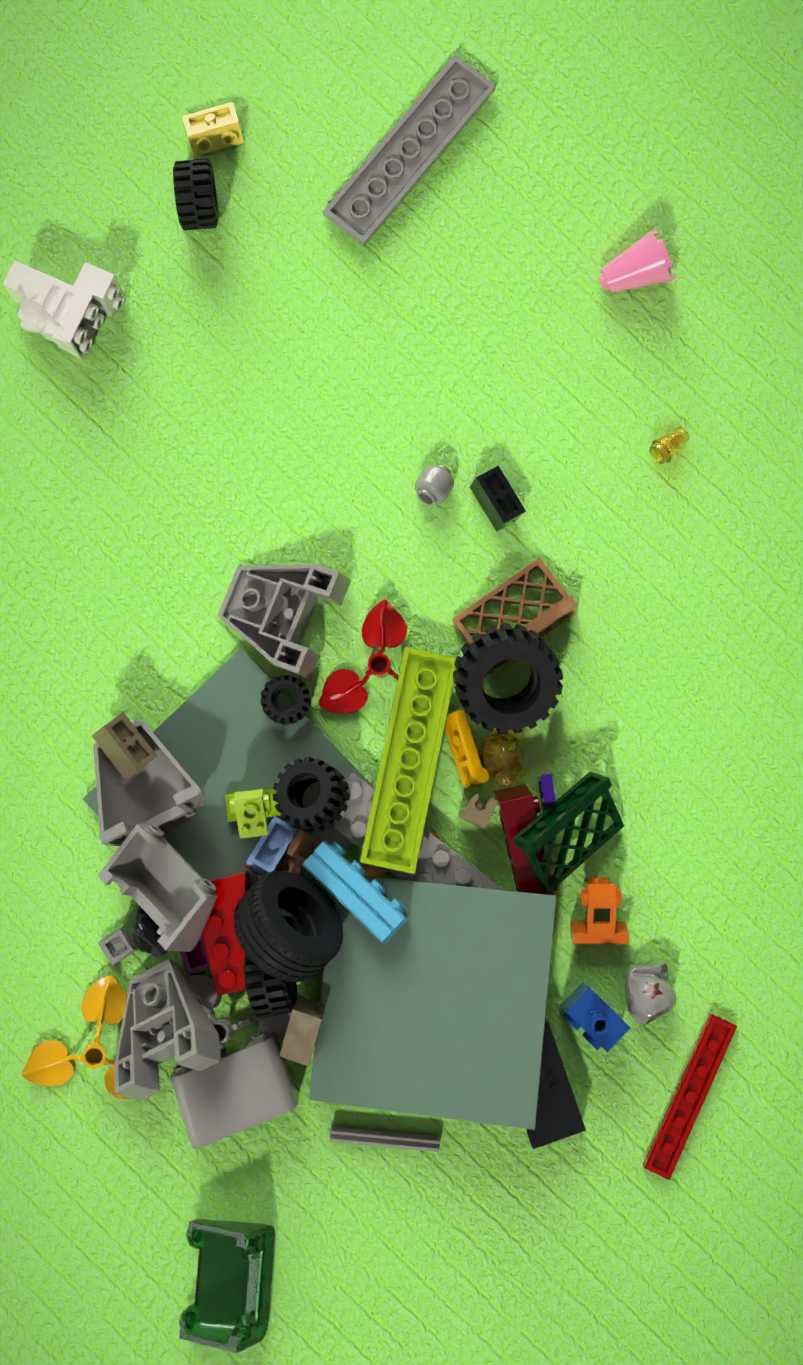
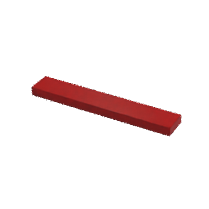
M711 1013L709 1014L644 1161V1169L670 1180L737 1028L735 1024Z

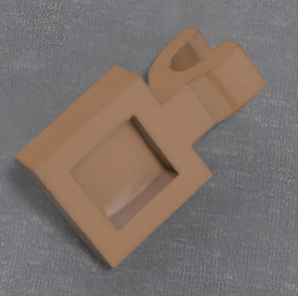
M299 829L285 852L290 857L282 860L276 869L278 871L300 874L303 863L314 853L322 841Z

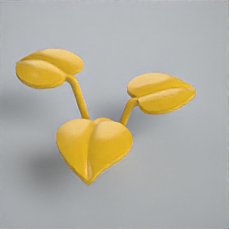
M108 975L97 980L89 987L82 999L81 1011L83 1017L87 1021H98L95 1040L86 1045L83 1055H68L67 1047L60 1041H43L32 1051L22 1071L23 1078L38 1085L57 1086L67 1082L72 1077L74 1067L70 1060L84 1062L89 1068H98L102 1064L112 1065L105 1074L106 1089L116 1098L132 1099L115 1094V1061L106 1058V1048L100 1043L103 1022L110 1025L116 1024L123 1019L127 995L114 976Z

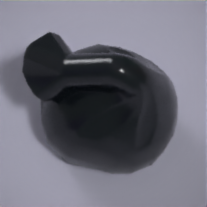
M139 905L132 908L126 914L122 925L123 932L129 942L139 951L152 953L155 957L163 956L168 952L158 942L161 936L157 931L160 927Z

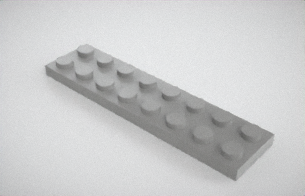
M455 54L323 210V216L361 246L365 247L495 92L496 85Z
M351 772L345 779L349 786V789L345 790V792L350 794V799L345 800V805L348 808L346 812L341 811L340 815L342 818L340 821H333V827L362 849L375 789ZM425 828L415 874L387 869L400 880L503 890Z

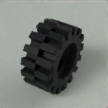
M282 674L271 678V681L264 685L265 688L261 691L260 702L264 713L274 722L282 725L294 724L298 720H302L304 715L308 713L309 706L311 705L310 692L299 678L293 675ZM284 689H289L296 695V704L289 710H281L275 703L277 693Z

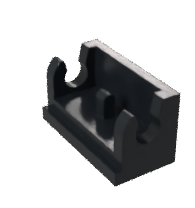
M499 465L476 477L470 485V489L496 532L502 530L508 523H514L526 512Z

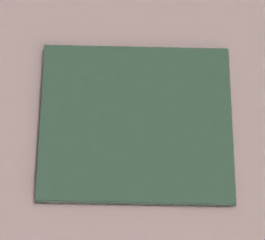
M240 649L153 733L200 787L205 796L203 806L199 807L197 805V813L191 819L165 833L163 837L203 879L208 881L249 871V890L261 876L245 866L262 836L240 839L237 821L228 822L225 795L242 791L273 789L274 783H279L278 774L286 771L284 767L288 763L294 765V760L298 758L304 761V757L323 760L342 773L345 779L353 772L375 789V787L305 715L302 720H298L294 724L282 725L274 722L264 713L260 702L261 691L264 690V685L270 682L271 679ZM282 691L277 693L275 703L279 709L289 710L294 707L295 704ZM319 781L310 784L304 791L302 797L304 808L313 805L317 801L321 791ZM95 787L83 800L98 815L97 789ZM276 816V817H278L279 819H281V820L285 821L286 823L292 825L293 827L297 828L298 831H299V829H301V828H299V827H297V826H295V825L289 823L288 821H286L285 819H283L281 816ZM273 817L266 818L267 827L269 826ZM324 826V831L320 832L314 829L313 832L301 829L322 842L328 841L332 844L336 841L344 849L352 843L334 827L327 828ZM285 853L282 860L289 858L290 855ZM302 866L299 875L313 881L315 877Z
M365 876L371 882L374 879L377 880L387 890L384 895L391 902L395 898L407 909L404 914L409 918L408 921L387 943H382L332 895V902L340 915L343 925V942L337 955L324 967L320 1004L324 1007L323 1013L320 1014L324 1016L315 1043L309 1100L535 1130L557 896Z

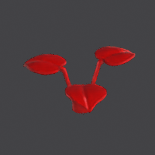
M387 600L380 601L371 609L362 626V638L366 646L370 648L380 647L378 653L373 654L369 658V670L366 671V675L359 682L358 675L352 670L340 669L333 672L327 678L318 702L322 708L339 714L356 712L368 700V693L362 686L366 684L370 676L374 675L378 678H384L391 675L398 680L399 675L392 670V664L384 652L385 647L396 648L405 640L407 626L403 617Z

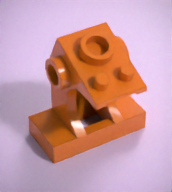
M588 877V882H584V889H581L580 895L581 906H586L585 921H570V933L573 944H629V932L626 922L616 921V906H621L622 901L621 889H616V884L609 882V877ZM594 908H608L607 921H593Z

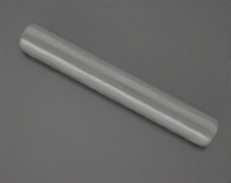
M333 1125L330 1130V1141L435 1152L440 1147V1137L433 1134Z

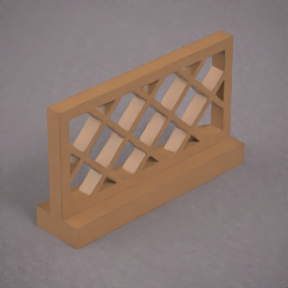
M538 558L454 617L452 622L469 644L473 642L471 635H475L477 632L480 636L487 633L481 631L483 618L498 620L497 629H500L502 621L515 622L518 625H521V623L526 624L525 628L527 631L533 630L542 638L578 612V604L572 596L569 597L545 564ZM539 568L545 575L543 584L528 582L529 573ZM547 579H548V581L552 584V586H551V585H546V584H547ZM512 585L522 586L521 600L506 598L507 589ZM527 587L542 589L540 602L525 600ZM545 590L557 591L562 599L556 604L544 603ZM490 601L501 602L500 614L484 613L485 604ZM505 603L520 605L518 618L503 616ZM524 605L539 607L538 616L533 620L522 619ZM468 616L480 617L477 631L465 629L461 621ZM511 659L497 663L490 669L489 673H493Z

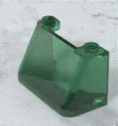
M209 1219L189 1221L186 1233L189 1246L199 1249L195 1304L187 1307L180 1315L179 1338L239 1353L262 1341L268 1330L275 1247L274 1227L262 1223Z

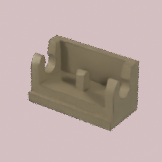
M124 712L92 735L93 739L125 780L157 757Z
M476 794L468 800L464 810L459 812L458 817L481 829H485L498 801L493 798L488 799L484 803L483 809L480 810L482 803H477L475 807V803L479 799V794Z
M299 995L290 1015L280 1057L309 1066L324 1016L320 1014L323 1013L324 1009L321 1004L304 999L303 996Z

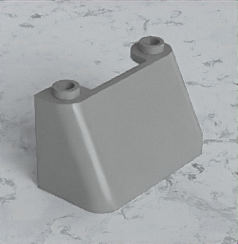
M136 824L98 874V877L106 885H110L112 881L117 883L121 888L119 892L122 895L131 896L160 927L157 931L161 936L158 942L166 951L191 952L198 944L216 902V887L207 879H203L163 837L164 833L160 828L153 824L149 826Z
M261 1031L251 1037L252 1041L246 1048L221 1057L220 1062L202 1071L181 1065L173 1069L174 1072L171 1073L170 1079L193 1149L206 1146L282 1115L298 1105L299 1090L286 1058L279 1056L281 1046L275 1031L270 1033Z

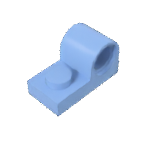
M276 816L273 817L267 827L268 835L260 838L245 866L261 877L264 874L277 870L276 868L280 864L283 855L298 832L297 828Z

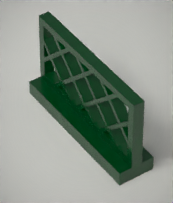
M590 771L513 837L516 846L523 849L543 892L549 894L624 827L608 790L612 787L609 777ZM602 796L600 810L593 809L595 801ZM584 811L581 826H575L576 817ZM592 813L598 814L595 828H589ZM606 815H610L613 824L606 830H603ZM565 828L562 843H556V835ZM573 830H580L576 845H570ZM587 832H593L592 843L585 847ZM546 845L543 859L538 860L535 853ZM553 847H560L557 862L550 861ZM568 849H575L573 859L566 864L565 860ZM555 866L554 876L548 881L546 878L548 867Z

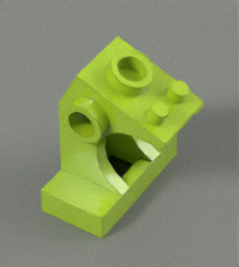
M258 789L225 795L228 822L237 821L240 839L268 835L266 818L282 814L275 808V805L278 803L273 801V794H276L277 790Z

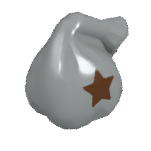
M664 961L652 966L633 965L627 971L625 986L627 1008L632 1018L642 1025H646L668 1013L676 1005V993L672 986L665 981L668 979L667 971L669 969Z

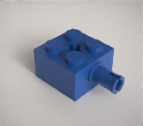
M584 982L560 1005L565 1010L562 1016L576 1030L582 1027L585 1030L582 1035L597 1051L602 1047L608 1053L631 1028Z

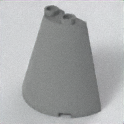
M142 719L131 722L157 757L126 780L97 743L93 744L100 840L104 845L121 846L136 824L147 826L153 824L165 834L191 819L197 813V805L199 807L203 806L205 802V796L200 787Z

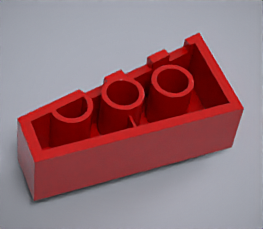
M249 871L210 881L216 887L217 899L202 934L217 996L246 989L244 980L245 952L241 948L235 934L234 909L240 898L248 891Z

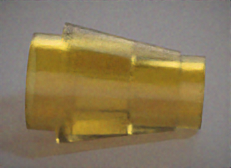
M678 427L654 440L649 448V452L653 459L660 464L670 462L686 441L689 440V435L684 428Z

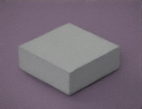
M122 927L98 942L112 966L137 950L126 938Z

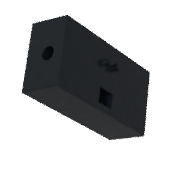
M546 1018L535 1130L526 1129L533 1149L586 1131Z

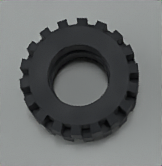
M206 158L175 161L173 184L176 209L181 227L184 231L216 228L218 224V202L214 171L210 160Z
M304 757V761L300 758L295 759L294 765L288 763L284 767L286 771L284 773L280 772L277 776L280 779L279 783H274L273 789L277 790V793L273 794V801L278 803L275 805V808L278 812L282 813L280 816L289 823L313 832V829L318 832L324 831V826L327 828L333 827V821H340L342 818L340 815L341 811L346 812L348 808L345 805V800L350 799V794L345 792V790L349 789L348 783L343 781L345 777L337 769L318 758ZM319 781L321 791L317 801L313 805L304 808L302 803L304 791L310 784Z
M245 953V987L249 1003L258 1018L291 1013L297 1001L296 982L279 980L268 975L258 968Z

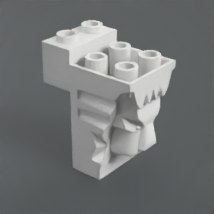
M15 260L3 283L15 302L20 304L18 318L21 320L20 325L23 330L41 334L45 339L56 342L59 348L79 359H82L84 353L90 351L93 343L92 336L95 330H99L104 320L103 313L114 317L116 310L122 308L125 300L124 292L114 274L86 262L74 286Z

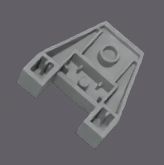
M317 564L238 566L217 616L275 666L311 681L321 656L299 644L318 598L341 606L351 581L340 572Z
M167 959L130 979L114 1064L115 1094L140 1101L159 1092L158 1064L174 1056L175 1064L197 1071H202L221 1061L219 1034L172 959Z

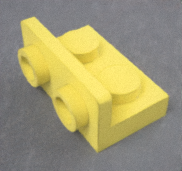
M233 102L182 116L195 157L244 142Z

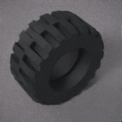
M509 623L500 624V629L496 630L492 625L485 628L487 633L480 636L477 632L471 637L473 642L470 645L465 643L461 648L463 656H457L454 664L457 669L453 672V681L456 685L454 688L465 712L469 714L473 722L476 724L481 723L483 729L491 732L496 728L498 734H508V730H513L514 734L522 733V728L529 726L530 730L536 727V721L540 718L545 721L550 716L548 712L550 707L556 708L559 702L556 695L562 694L563 685L560 681L563 679V673L559 667L560 663L556 655L538 633L533 630L527 631L525 626L518 624L515 625V628H512ZM507 659H521L530 664L531 676L529 682L518 694L509 698H494L485 693L483 689L485 677L497 663Z

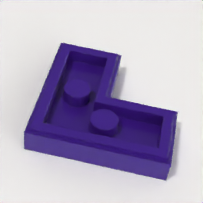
M552 774L541 775L537 778L542 812L556 802Z

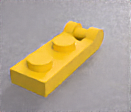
M464 709L448 714L444 729L462 785L467 789H471L486 783L489 780V773L481 765L478 748L474 743L470 723L466 718Z

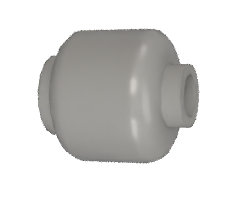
M443 465L427 466L415 482V491L417 492L418 499L430 506L442 504L454 487V479L451 476V472Z

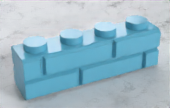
M323 841L302 866L382 943H387L408 921L409 918L404 914L407 909L395 898L391 902L384 895L387 890L377 880L369 881L364 876L367 872L366 869L356 860L351 863L344 856L347 851L336 841L332 844L328 841Z

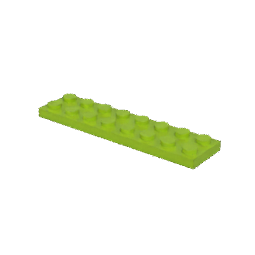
M409 647L404 648L359 863L415 874L454 683L455 657Z

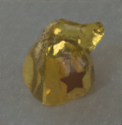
M494 731L482 738L479 746L482 767L488 771L489 777L496 779L497 783L503 786L512 785L518 778V773L523 769L525 762L524 750L520 740L509 731L508 734H498L497 731Z

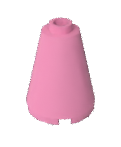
M657 229L647 233L601 268L603 274L598 277L604 291L609 289L612 294L670 282L676 279L675 273L669 274L668 270L673 266L662 238L656 240L654 237L659 233Z

